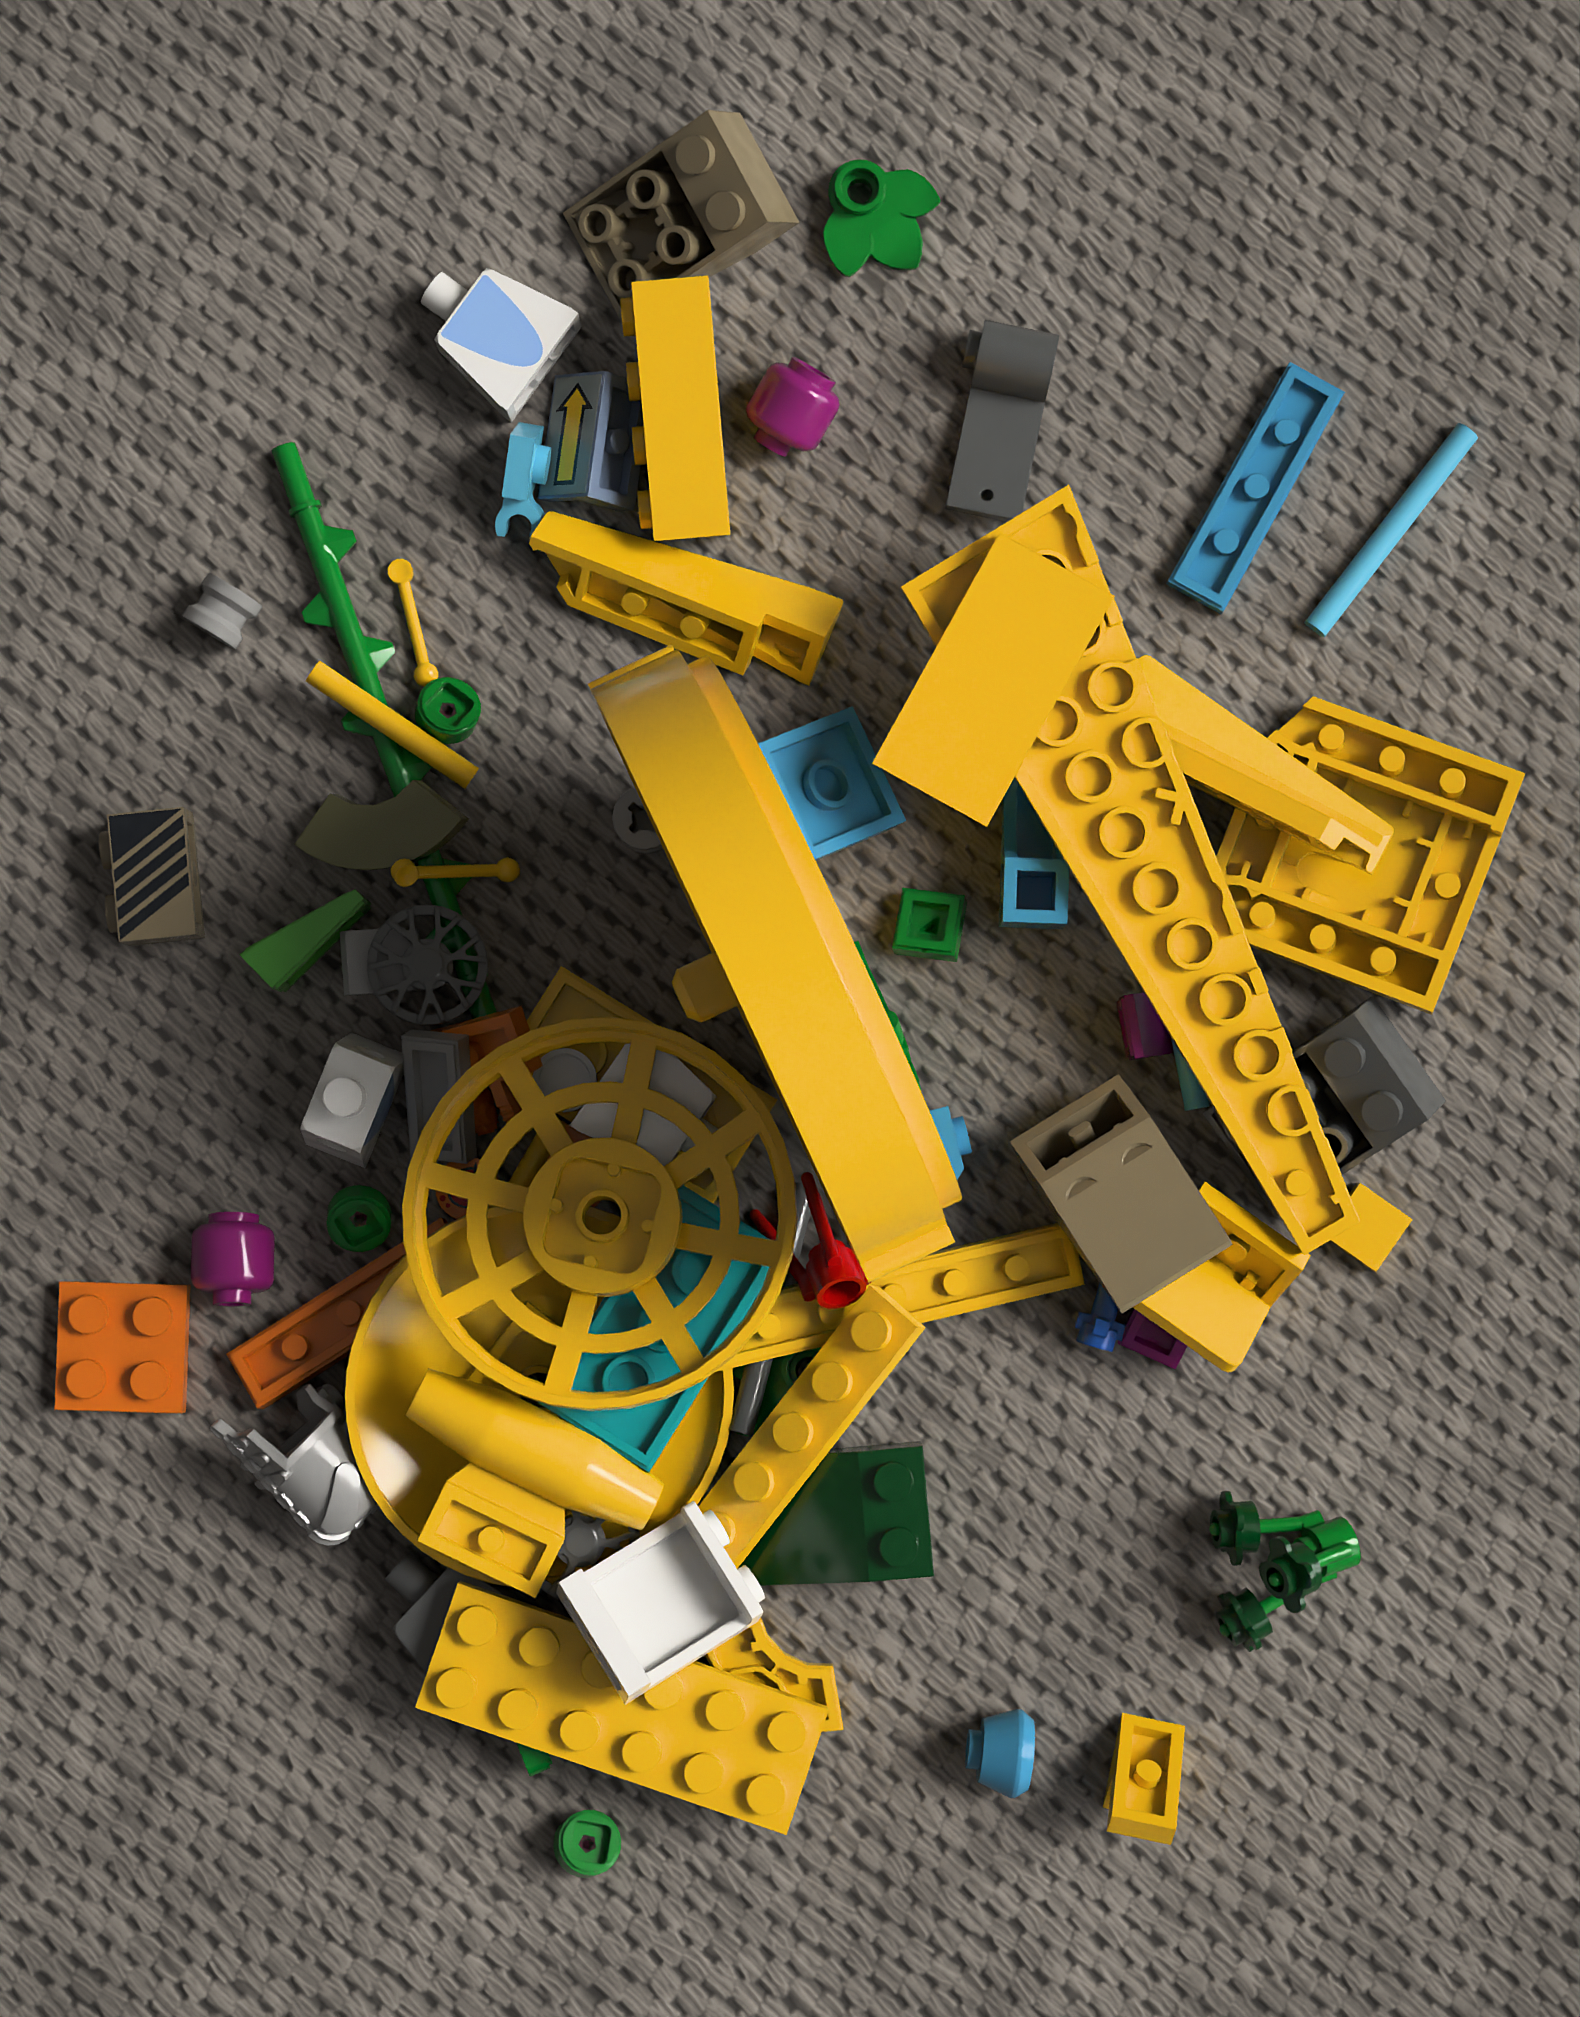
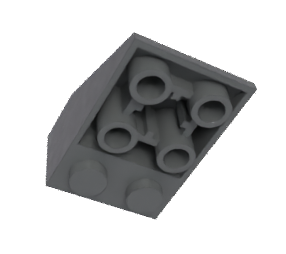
M1373 996L1326 1026L1292 1051L1305 1087L1310 1093L1319 1116V1122L1324 1135L1329 1141L1342 1175L1429 1120L1446 1102ZM1211 1106L1203 1112V1115L1276 1218L1279 1215L1214 1107Z

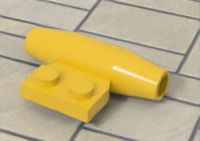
M428 1368L405 1415L469 1461L460 1470L447 1478L417 1541L536 1598L565 1540V1508L642 1531L664 1487V1482L650 1472L648 1473L614 1451L600 1439L581 1430L570 1422L504 1390Z

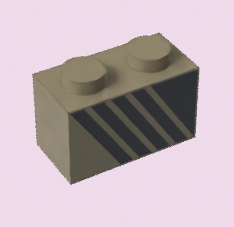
M185 807L108 814V831H102L99 834V850L103 868L105 870L112 869L114 894L106 895L105 914L109 932H118L119 942L128 946L204 939L205 931L193 812Z

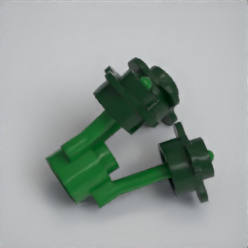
M1230 1491L1221 1492L1219 1498L1220 1509L1213 1510L1210 1516L1209 1531L1213 1545L1216 1549L1227 1552L1233 1566L1241 1565L1243 1553H1256L1258 1551L1262 1533L1300 1531L1302 1534L1301 1537L1294 1539L1292 1544L1283 1536H1277L1269 1541L1270 1554L1266 1561L1260 1563L1259 1573L1265 1587L1271 1594L1270 1596L1258 1601L1248 1588H1244L1234 1595L1228 1591L1217 1596L1223 1609L1215 1613L1220 1625V1633L1226 1636L1235 1647L1243 1643L1249 1652L1254 1649H1260L1262 1647L1260 1640L1273 1632L1266 1614L1283 1604L1291 1613L1303 1611L1306 1607L1304 1599L1306 1595L1317 1591L1321 1583L1337 1578V1572L1352 1568L1360 1563L1361 1551L1358 1538L1350 1523L1343 1517L1324 1521L1321 1513L1316 1510L1298 1517L1259 1519L1257 1508L1252 1501L1234 1502Z

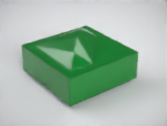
M902 888L892 943L894 954L957 962L967 907L965 895Z

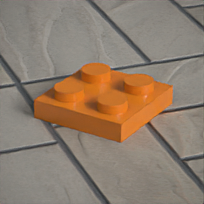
M59 1281L54 1410L185 1413L191 1285Z

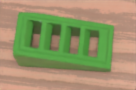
M354 889L252 944L239 955L272 989L279 992H287L340 940V932L349 931L371 909L370 905L372 903L363 894Z

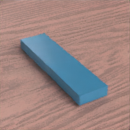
M1291 362L1288 363L1166 584L1219 614L1223 613L1343 397L1344 391Z

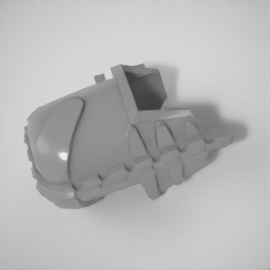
M307 1384L296 1393L298 1410L306 1423L277 1449L252 1428L243 1432H236L222 1419H217L210 1426V1430L217 1438H221L232 1454L242 1461L240 1463L241 1468L255 1476L257 1479L255 1486L260 1490L266 1489L271 1492L277 1502L290 1512L293 1519L307 1530L308 1537L316 1543L330 1546L344 1542L348 1539L352 1530H358L364 1523V1519L379 1508L362 1478L351 1448L346 1423V1412L343 1410L345 1405L344 1397L335 1387L329 1384H324L317 1389L311 1384Z

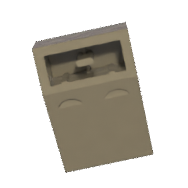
M707 110L563 212L621 322L620 298L632 297L631 282L707 275L711 277L758 252L800 223L741 113Z
M1119 1074L1009 1141L1029 1183L1121 1314L1233 1245L1231 1239L1151 1116Z

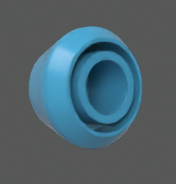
M1014 1709L982 1718L980 1730H968L965 1768L976 1769L978 1783L1014 1799L1028 1791L1034 1763V1720L1022 1709Z

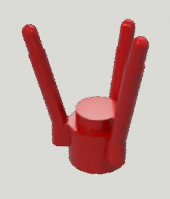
M805 1172L801 1176V1181L820 1243L810 1250L806 1269L793 1253L788 1271L798 1282L804 1301L810 1302L816 1299L820 1306L827 1309L846 1307L856 1302L866 1291V1285L870 1283H868L852 1249L846 1247L842 1241L834 1239L814 1176L810 1172ZM751 1210L749 1217L758 1228V1231L768 1239L776 1241L777 1231L771 1223L767 1221L760 1210Z

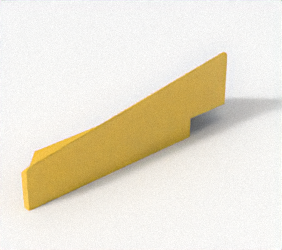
M549 511L544 515L529 541L533 551L540 550L545 552L560 576L556 588L568 606L667 646L672 644L673 648L697 658L708 655L715 665L742 676L754 656L795 680L810 685L844 602L843 599L804 585L554 511Z
M1144 655L1138 658L1147 681V687L1159 717L1163 721L1174 749V755L1179 768L1183 771L1187 784L1370 875L1374 873L1394 834V829L1390 824L1151 656Z

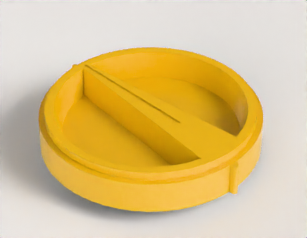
M671 644L587 683L712 952L676 969L671 984L687 1018L702 1023L737 1006L868 1283L955 1243L942 1209L961 1201L962 1195L933 1118L882 1002L813 854L767 760L718 668L708 655L687 664L680 651L674 650Z

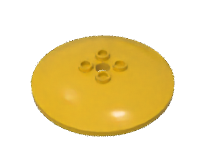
M494 1206L488 1207V1239L493 1259L498 1267L530 1249L525 1235L522 1213ZM590 1206L586 1212L585 1223L589 1231L595 1234H607L618 1226L621 1217ZM466 1215L442 1226L427 1236L435 1277L443 1295L479 1277L473 1265L467 1240ZM404 1255L385 1276L371 1297L359 1321L351 1345L345 1382L346 1423L351 1448L370 1494L384 1515L403 1536L428 1556L463 1575L487 1583L511 1587L417 1541L447 1478L469 1463L468 1460L405 1416L428 1368L504 1390L519 1398L520 1395L483 1375L449 1344L429 1317L412 1281L407 1256ZM546 1271L511 1290L516 1298L533 1313L554 1325L562 1327L572 1290L558 1283ZM598 1297L595 1311L597 1310L598 1306L600 1305L604 1297ZM494 1301L458 1319L468 1334L498 1361L526 1377L533 1373L548 1374L556 1346L545 1343L521 1329L499 1309ZM733 1368L714 1372L708 1377L650 1470L652 1475L664 1482V1487L648 1522L642 1531L639 1530L640 1538L678 1515L682 1507L694 1501L698 1505L708 1490L719 1468L728 1441L734 1400ZM540 1407L541 1409L550 1412L546 1408ZM565 1508V1516L572 1514L571 1510ZM606 1520L601 1524L605 1538H612L628 1532L627 1526ZM629 1539L621 1541L620 1546H628ZM605 1547L597 1561L600 1563L618 1551ZM558 1555L545 1578L552 1584L567 1567V1564ZM589 1565L586 1567H576L575 1572L579 1569H582L583 1572H585L588 1569L592 1568V1566Z

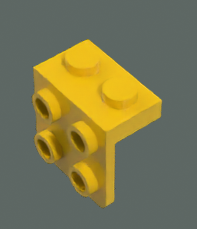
M1204 1181L1198 1190L1231 1239L1233 1245L1133 1308L1222 1371L1233 1372L1242 1363L1270 1307L1303 1271L1311 1255H1303L1297 1245Z

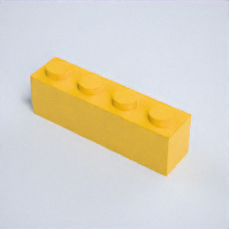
M707 275L631 282L632 297L620 298L623 335L624 337L636 336L638 362L626 363L629 401L641 400L644 426L632 427L635 465L647 464L649 490L637 491L640 528H653L654 541L731 535L709 277Z

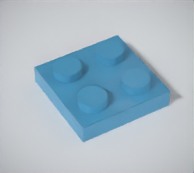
M853 706L758 743L815 861L891 830L906 821L883 770L872 764L876 755Z

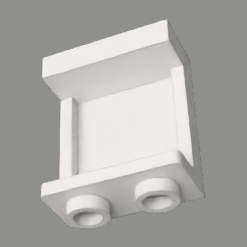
M694 1501L682 1507L680 1513L597 1565L585 1572L579 1569L558 1583L556 1594L625 1705L754 1625L763 1614L759 1602L765 1599V1595L757 1579L746 1565L738 1569L736 1568L724 1549V1546L728 1545L730 1540L720 1520L710 1509L702 1514Z

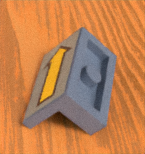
M607 371L555 375L545 446L551 447V461L546 484H540L539 500L549 502L582 500L615 511L635 510L641 465H635L632 427L644 426L642 401H629L627 378Z

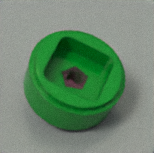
M451 677L438 678L429 682L420 692L415 706V720L418 727L443 744H455L467 739L473 733L481 713V703L474 689L464 681Z
M354 1185L340 1190L333 1196L328 1205L326 1223L328 1234L338 1246L348 1251L365 1252L378 1247L386 1240L391 1228V1208L388 1200L381 1192L369 1186Z
M596 1810L579 1811L566 1818L557 1828L553 1841L554 1854L560 1866L569 1874L580 1878L594 1877L611 1868L619 1857L621 1850L620 1832L614 1821L606 1814Z

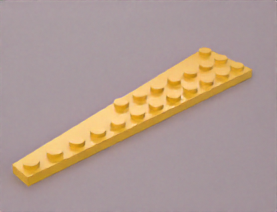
M1069 484L901 586L900 589L935 647H937L1000 532L1110 593L1099 565L1098 556ZM1113 599L1014 778L1300 1252L1306 1255L1358 1224L1360 1220L1329 1141L1325 1137L1320 1125L1314 1103L1303 1082L1292 1054L1293 1050L1284 1027L1281 1026L1271 1001L1267 984L1260 967L1256 963L1237 908L1183 771L1179 768L1173 752V746L1163 721L1159 717L1147 687V681L1140 662L1134 654L1122 623V617Z

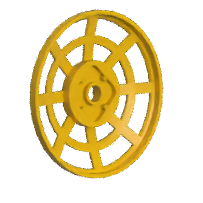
M614 1017L571 1019L531 1030L498 1046L470 1067L441 1098L421 1131L408 1167L402 1203L403 1243L412 1281L429 1317L449 1344L483 1375L518 1395L550 1406L585 1411L630 1409L667 1399L702 1382L734 1358L761 1327L780 1294L793 1256L798 1220L795 1178L786 1144L768 1107L745 1077L715 1051L683 1033L646 1021ZM600 1042L630 1044L623 1083L611 1081L581 1083L556 1090L544 1096L524 1063L542 1053L575 1044ZM659 1050L677 1056L707 1073L733 1096L744 1111L717 1131L711 1133L705 1124L685 1106L660 1092L649 1089L656 1051ZM502 1076L522 1110L513 1116L492 1139L479 1161L475 1174L437 1164L443 1144L462 1113L485 1088ZM585 1104H618L611 1138H590L573 1143L556 1115L564 1110ZM644 1109L654 1112L673 1123L693 1141L695 1146L663 1166L652 1154L637 1145ZM534 1128L551 1158L539 1169L530 1187L497 1180L498 1171L510 1151L525 1134ZM757 1134H759L767 1150L777 1188L778 1227L776 1241L738 1234L740 1225L739 1194L732 1168L726 1156ZM709 1168L714 1176L719 1195V1230L682 1223V1205L677 1189ZM430 1189L468 1200L466 1210L467 1240L473 1265L479 1277L446 1295H443L436 1280L427 1243L426 1209ZM600 1200L613 1201L619 1205L621 1210V1219L618 1226L607 1234H595L587 1229L585 1223L587 1210L592 1204ZM489 1205L523 1214L525 1235L530 1249L498 1267L493 1259L488 1239L487 1213ZM676 1249L712 1256L710 1265L698 1285L681 1304L674 1308L657 1281L656 1276L668 1264ZM732 1260L769 1267L763 1286L744 1319L718 1347L703 1357L685 1325L695 1318L714 1297L728 1273ZM546 1271L558 1283L572 1290L562 1327L554 1325L533 1313L516 1298L511 1290ZM633 1291L651 1320V1323L643 1327L621 1333H588L598 1297L617 1296ZM494 1301L499 1309L521 1329L545 1343L556 1346L545 1383L528 1378L495 1359L468 1334L458 1319ZM662 1339L680 1369V1372L662 1381L629 1390L604 1392L572 1390L582 1353H622L649 1346Z

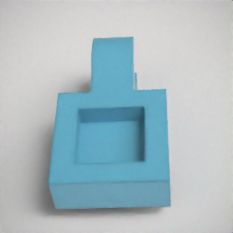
M519 422L510 434L502 490L503 504L495 520L497 536L505 537L509 530L510 517L519 514L529 519L531 523V537L545 515L542 507L533 498L536 483L546 484L550 468L551 447L541 445L544 426Z

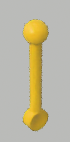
M396 559L389 564L388 575L391 581L398 585L417 663L413 673L414 679L418 685L425 687L429 682L438 679V670L433 664L429 663L410 585L414 575L413 568L407 560Z
M508 857L502 858L497 864L415 866L413 861L404 858L396 861L391 868L393 879L402 887L411 886L418 879L497 877L501 881L508 883L514 881L520 873L517 861Z

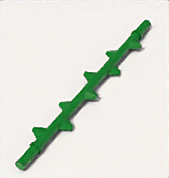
M295 442L279 445L273 448L271 452L291 505L288 512L290 517L295 518L320 587L319 593L302 611L304 621L307 624L334 628L353 683L388 706L377 672L395 654L394 646L389 641L363 636L338 565L357 542L353 530L324 525L319 511L322 507L320 500H315ZM350 711L341 719L344 731L373 737L394 797L413 780L421 781L432 769V766ZM439 849L417 861L418 866L471 865L443 859ZM472 877L423 879L432 905L442 906L462 915L456 895ZM440 917V925L442 928H445L451 921ZM456 925L443 937L441 943L449 949L450 953H454L470 941V938ZM435 928L425 939L435 938ZM474 946L466 950L467 955L477 956ZM453 961L458 979L470 982L476 981L478 962ZM486 981L478 999L469 1008L472 1019L497 1012ZM461 986L466 998L472 988Z

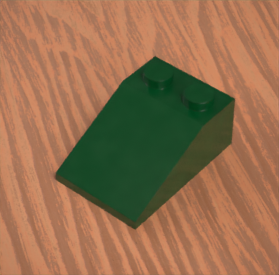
M921 1441L831 1449L739 1568L746 1565L760 1586L875 1582L934 1576L924 1455ZM730 1457V1465L736 1457Z

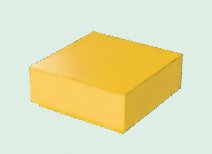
M1356 1183L1349 1195L1360 1222L1329 1241L1373 1272H1376L1413 1219L1363 1184Z

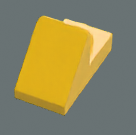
M1122 1713L1103 1802V1808L1109 1809L1107 1832L1171 1845L1177 1827L1184 1725Z

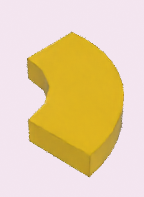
M761 1617L757 1623L705 1655L711 1667L828 1706L829 1711L822 1731L844 1730L833 1664L807 1663L785 1653L768 1635Z

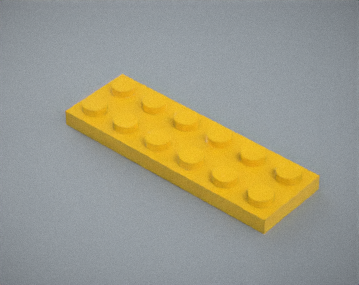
M463 1581L457 1583L415 1706L417 1709L787 1835L829 1711L828 1706L694 1661L625 1705L571 1618Z

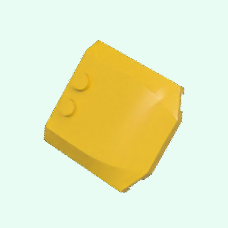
M1313 696L1294 717L1279 730H1275L1267 739L1393 827V837L1374 873L1370 875L1237 808L1234 809L1216 858L1244 926V932L1250 947L1432 1015L1517 798L1525 773Z

